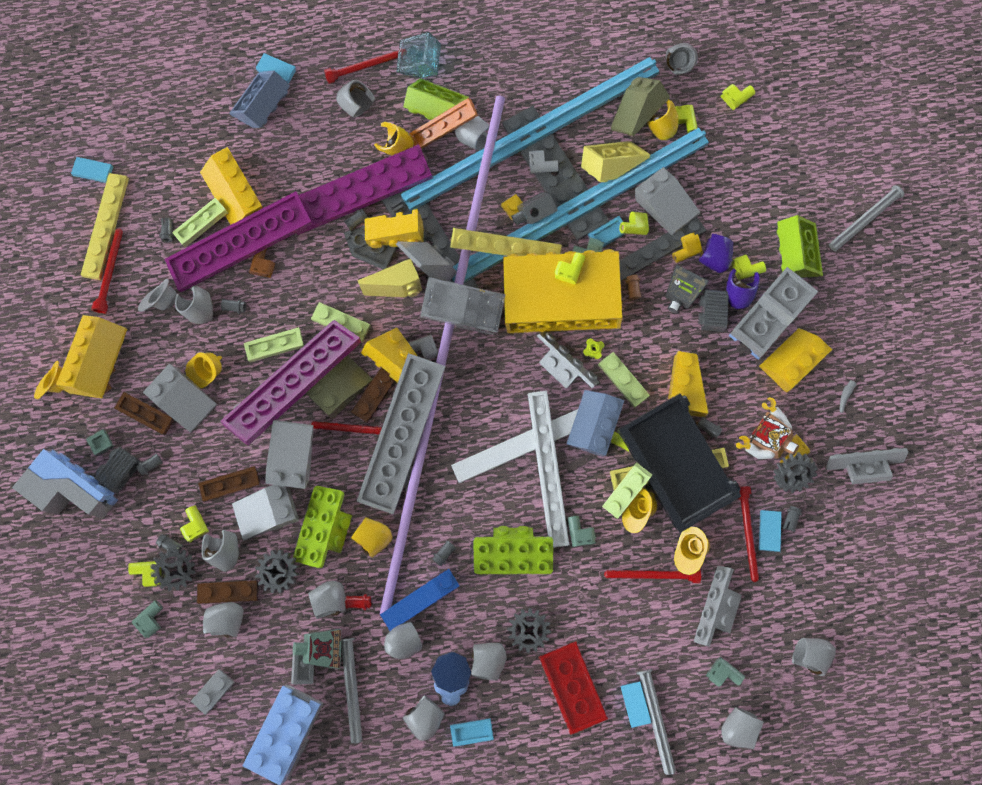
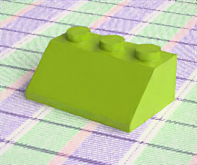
M420 78L408 86L403 107L411 113H419L424 115L425 118L432 120L469 97Z
M798 215L778 221L777 235L780 241L779 252L782 256V271L788 267L801 278L823 276L816 223Z

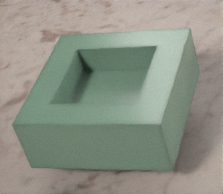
M104 429L86 439L95 456H99L115 447Z

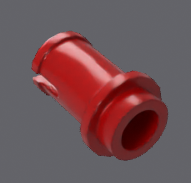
M364 594V596H346V609L363 608V610H367V608H371V596H367V594Z

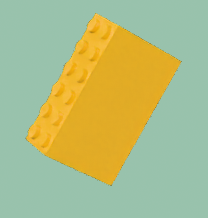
M607 249L603 252L587 250L581 253L585 256V260L576 284L556 279L554 273L558 261L571 264L576 253L574 251H568L564 254L548 252L545 255L529 253L526 256L510 254L507 257H503L505 324L507 333L620 329L622 301L619 251Z

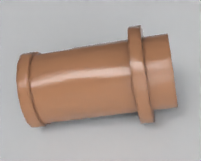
M630 275L625 281L628 284L630 300L641 298L640 278H638V275Z

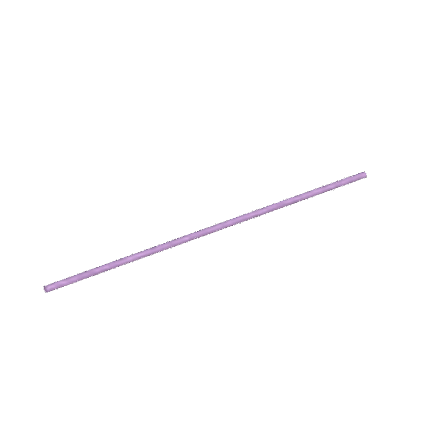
M496 96L466 230L476 231L505 102L503 96ZM461 250L454 284L464 285L471 250ZM445 323L436 363L444 366L446 365L454 329L452 324ZM442 378L416 450L379 614L392 606Z

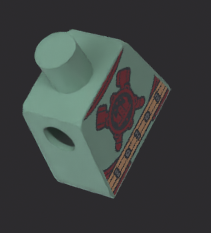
M330 629L305 634L304 643L293 644V655H303L304 664L340 669L342 629Z

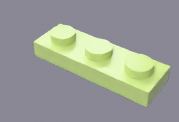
M214 198L172 233L186 248L228 212Z
M320 302L311 317L312 321L323 326H327L333 320L337 321L360 337L362 343L370 328V324Z
M298 327L246 342L244 346L248 361L254 362L304 347V342Z
M614 352L598 364L634 408L650 396Z
M636 462L602 507L618 519L651 478L652 474Z

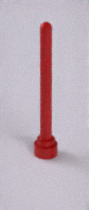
M400 49L338 70L325 69L324 73L328 84H331L340 76L403 57L407 54V51Z
M121 229L115 230L98 299L92 304L91 310L97 313L106 314L108 310L106 297L123 234Z
M318 421L311 423V425H314L313 429L377 435H380L382 427Z
M751 486L740 487L739 493L741 497L738 500H741L750 577L753 582H757L759 575L748 500L752 492Z
M701 569L690 575L683 574L680 571L607 570L604 572L606 578L687 579L692 583H701Z

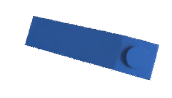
M448 569L381 613L380 616L389 631H391L396 626L407 622L458 589L460 585L450 569Z

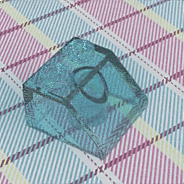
M430 32L400 40L396 72L422 79L438 75L441 43Z

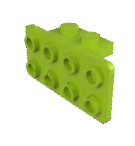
M321 486L314 487L293 554V558H296L295 562L322 568L328 550L337 553L342 552L352 515L340 511L344 498L343 491Z
M500 526L493 528V537H475L473 540L475 574H551L553 572V538L533 537V528H528L527 526H519L518 528Z

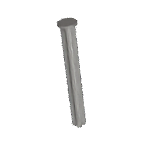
M894 185L886 196L829 244V247L833 251H837L898 198H903L904 191L899 186Z
M355 638L341 639L351 743H360L362 741V730L352 641Z
M641 670L636 673L640 675L663 770L666 775L676 773L651 676L653 670Z

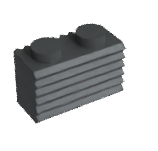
M705 290L703 295L699 297V306H702V313H699L698 324H701V330L724 332L727 328L728 292Z
M121 447L114 449L109 454L110 459L106 464H102L97 469V475L94 477L98 482L115 493L120 492L135 471H137L136 466L139 465L138 462H141Z

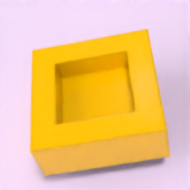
M515 194L503 202L501 207L510 219L513 220L511 216L519 212L517 206L523 202Z

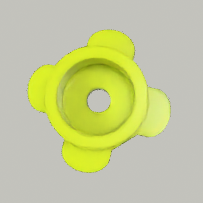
M591 338L586 341L587 347L584 349L583 354L600 359L604 343L602 341L596 342Z

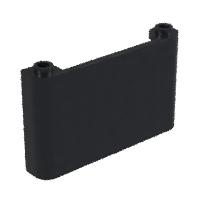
M681 393L618 429L619 435L635 462L652 474L647 482L679 533L741 497L739 484L736 480L732 481L727 478L688 412V406L690 405L688 398L685 395L682 396Z

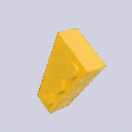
M418 209L412 210V214L403 215L402 212L396 213V217L387 218L386 215L365 219V241L368 246L372 248H381L382 245L398 247L396 245L398 241L424 242L423 220Z
M398 328L367 341L361 351L362 355L368 356L375 361L377 367H382L390 373L389 376L397 383L408 353L417 356Z
M678 351L674 356L668 399L681 393L690 402L688 406L690 415L705 417L708 414L698 356L697 354Z

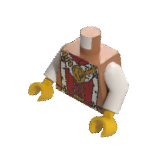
M767 398L771 402V406L768 407L766 403H762V407L766 410L770 409L771 412L765 414L749 438L747 436L739 437V439L743 440L744 445L738 442L736 447L739 449L746 448V451L757 459H772L773 457L779 459L784 451L795 455L799 445L792 442V426L786 415L778 407H775V399Z

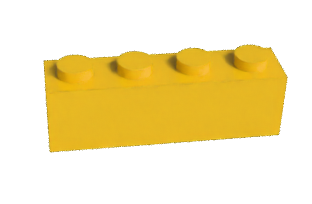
M228 147L211 155L200 173L213 196L228 212L225 216L230 225L263 208Z
M83 315L56 385L69 394L103 398L127 329L100 317Z

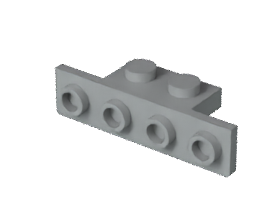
M544 331L537 335L550 348L539 364L566 389L578 376L591 388L599 384L597 376L593 372L587 371L579 359L573 358L565 346L558 344L555 341L556 338L551 333Z
M894 448L883 451L874 450L863 453L835 454L829 457L826 468L827 470L846 468L852 484L890 481L893 475L888 464L904 463L908 450L907 448Z
M717 566L696 631L695 643L710 647L715 628L727 633L731 632L742 596L728 589L734 569Z

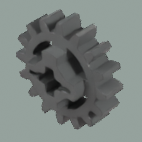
M797 452L796 456H793L792 453L789 454L788 459L783 457L782 460L784 462L777 463L779 469H774L776 475L773 477L779 488H783L784 492L790 490L791 493H794L795 489L801 492L802 487L809 488L808 483H814L812 477L818 475L815 472L818 468L811 457L809 458L807 454L802 456L800 452Z
M168 547L165 554L160 551V558L154 557L153 560L156 564L150 566L151 569L155 570L151 572V577H156L154 583L158 584L160 582V589L167 586L168 591H171L172 587L179 591L180 585L187 587L186 581L193 580L190 574H195L196 572L191 568L195 566V562H189L192 559L191 554L185 556L186 550L184 549L180 553L178 547H175L172 552ZM169 557H175L174 559L166 560ZM183 561H185L187 565L186 571H184V569L181 568ZM174 566H176V568H177L178 571H174V570H173V571L170 573V570H169L168 567L173 568ZM160 567L165 570L163 577L159 574Z
M271 550L270 554L264 553L265 559L258 560L261 566L255 567L259 571V574L255 575V577L261 578L258 584H265V591L271 588V593H276L277 590L279 593H283L284 588L290 590V583L296 584L297 582L293 579L294 576H299V573L295 572V569L299 568V565H294L296 558L290 559L291 553L286 552L284 554V550H278V552ZM271 560H273L272 564L269 565V566H267L268 563H269ZM272 569H277V570H279L280 572H284V573L278 574V573H276L275 571H271V570H272ZM288 577L286 581L282 583V579Z
M531 608L528 609V613L521 609L520 616L516 613L514 614L515 621L509 620L512 627L507 628V630L512 631V634L508 638H514L513 646L520 645L519 651L525 647L527 653L530 652V648L537 652L538 645L542 648L545 647L542 643L543 640L549 641L546 634L551 633V630H547L546 626L550 625V622L544 623L543 620L546 616H538L539 610L534 614ZM530 616L536 619L533 622H526L523 618ZM517 623L521 626V633L516 636L515 632ZM522 623L529 627H534L532 631L536 638H534L530 634H524L526 630ZM540 625H542L543 629L541 638L537 634V629ZM532 639L535 643L524 644L522 641Z

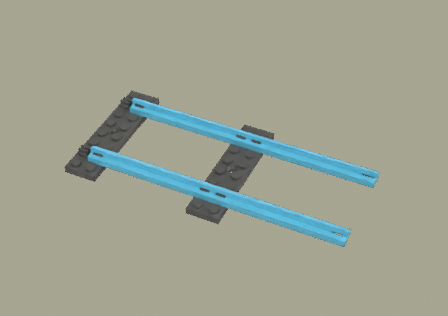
M649 57L542 117H540L534 106H531L502 122V126L508 135L495 142L490 168L520 152L529 167L530 151L544 150L545 161L558 160L557 176H553L552 172L534 173L545 192L551 194L558 211L533 224H527L507 236L539 241L567 225L576 240L579 241L609 222L600 208L601 205L647 180L662 167L666 169L708 145L709 142L705 137L706 132L697 128L651 154L649 159L617 179L601 182L588 189L552 135L557 130L624 94L635 78L651 79L657 76L659 70L656 67L655 59L652 60ZM484 149L438 173L431 180L381 200L391 217H396V213L402 212L403 215L412 214V210L418 209L423 220L424 242L432 241V247L436 245L443 252L441 256L444 259L448 257L455 264L453 268L456 271L460 256L455 248L450 247V240L430 210L427 202L478 175ZM477 252L470 256L463 286L481 291L473 278L502 262L503 257L507 256ZM456 274L448 283L454 284Z

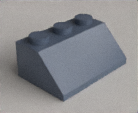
M275 71L259 72L229 114L252 128L263 127L267 123L270 113L277 109L280 99L287 95V89L290 85Z
M584 390L566 444L601 457L606 456L624 400L608 394Z

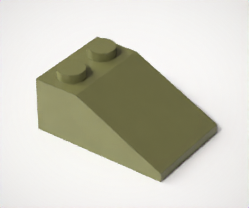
M643 77L635 78L624 93L611 130L634 136L670 98L661 81Z
M347 355L306 394L333 420L373 379Z

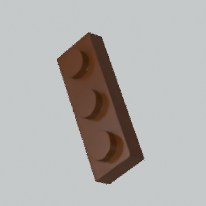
M382 367L352 409V414L366 423L369 422L396 382L389 376L390 373Z
M123 392L114 409L164 436L174 422L172 417Z
M253 466L199 482L198 485L202 501L208 502L261 486L257 467Z
M257 580L197 584V604L258 601Z

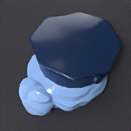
M448 652L437 658L431 673L434 679L435 691L442 696V702L446 705L454 706L460 702V695L467 691L471 669L466 657L456 652Z

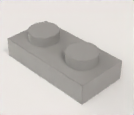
M293 655L291 684H313L314 665L304 664L303 655Z
M218 669L191 702L207 715L235 682L221 669Z

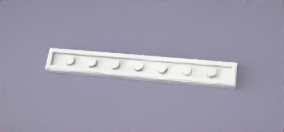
M547 391L528 393V401L548 537L553 538V548L568 546L569 538Z
M578 409L552 420L554 441L570 434ZM533 429L451 465L458 482L462 483L534 451Z

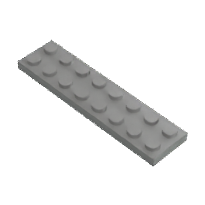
M408 353L356 502L391 514L395 513L446 366Z

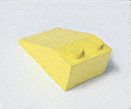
M631 141L584 146L581 167L599 182H608V180L617 179L649 159L650 154Z
M411 259L357 280L364 296L414 297L420 293L419 291H422L420 278Z

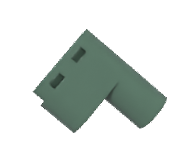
M590 237L587 249L574 245L573 251L576 253H584L587 250L602 252L604 242Z
M579 516L567 518L572 547L596 543L594 527L581 529Z
M154 600L132 621L133 625L145 638L154 635L161 628L153 618L163 609V606L157 600Z
M721 656L706 674L709 680L718 687L724 683L727 677L738 686L745 679V675Z

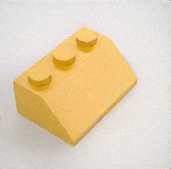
M798 328L759 367L787 393L832 349L819 336Z

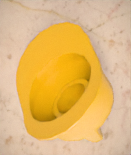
M210 352L197 353L186 365V376L199 388L208 386L222 370L220 362L222 356H216Z
M59 361L53 364L52 368L38 384L34 394L35 399L41 398L46 392L61 393L63 391L62 388L56 385L62 371Z
M642 488L623 511L622 522L627 531L638 533L643 530L648 519L657 510L655 494L649 493L645 488Z
M689 527L679 537L674 562L677 569L683 574L690 575L699 571L705 556L709 552V540L701 529Z

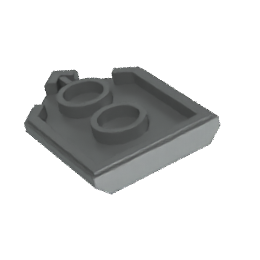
M365 225L359 229L344 232L352 257L382 270L389 267L398 247L382 245L381 248H372L368 246L365 241Z

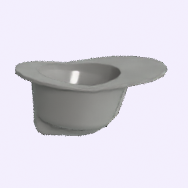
M165 279L142 299L138 306V311L143 312L150 307L165 310L173 306L177 293L168 285L169 279Z

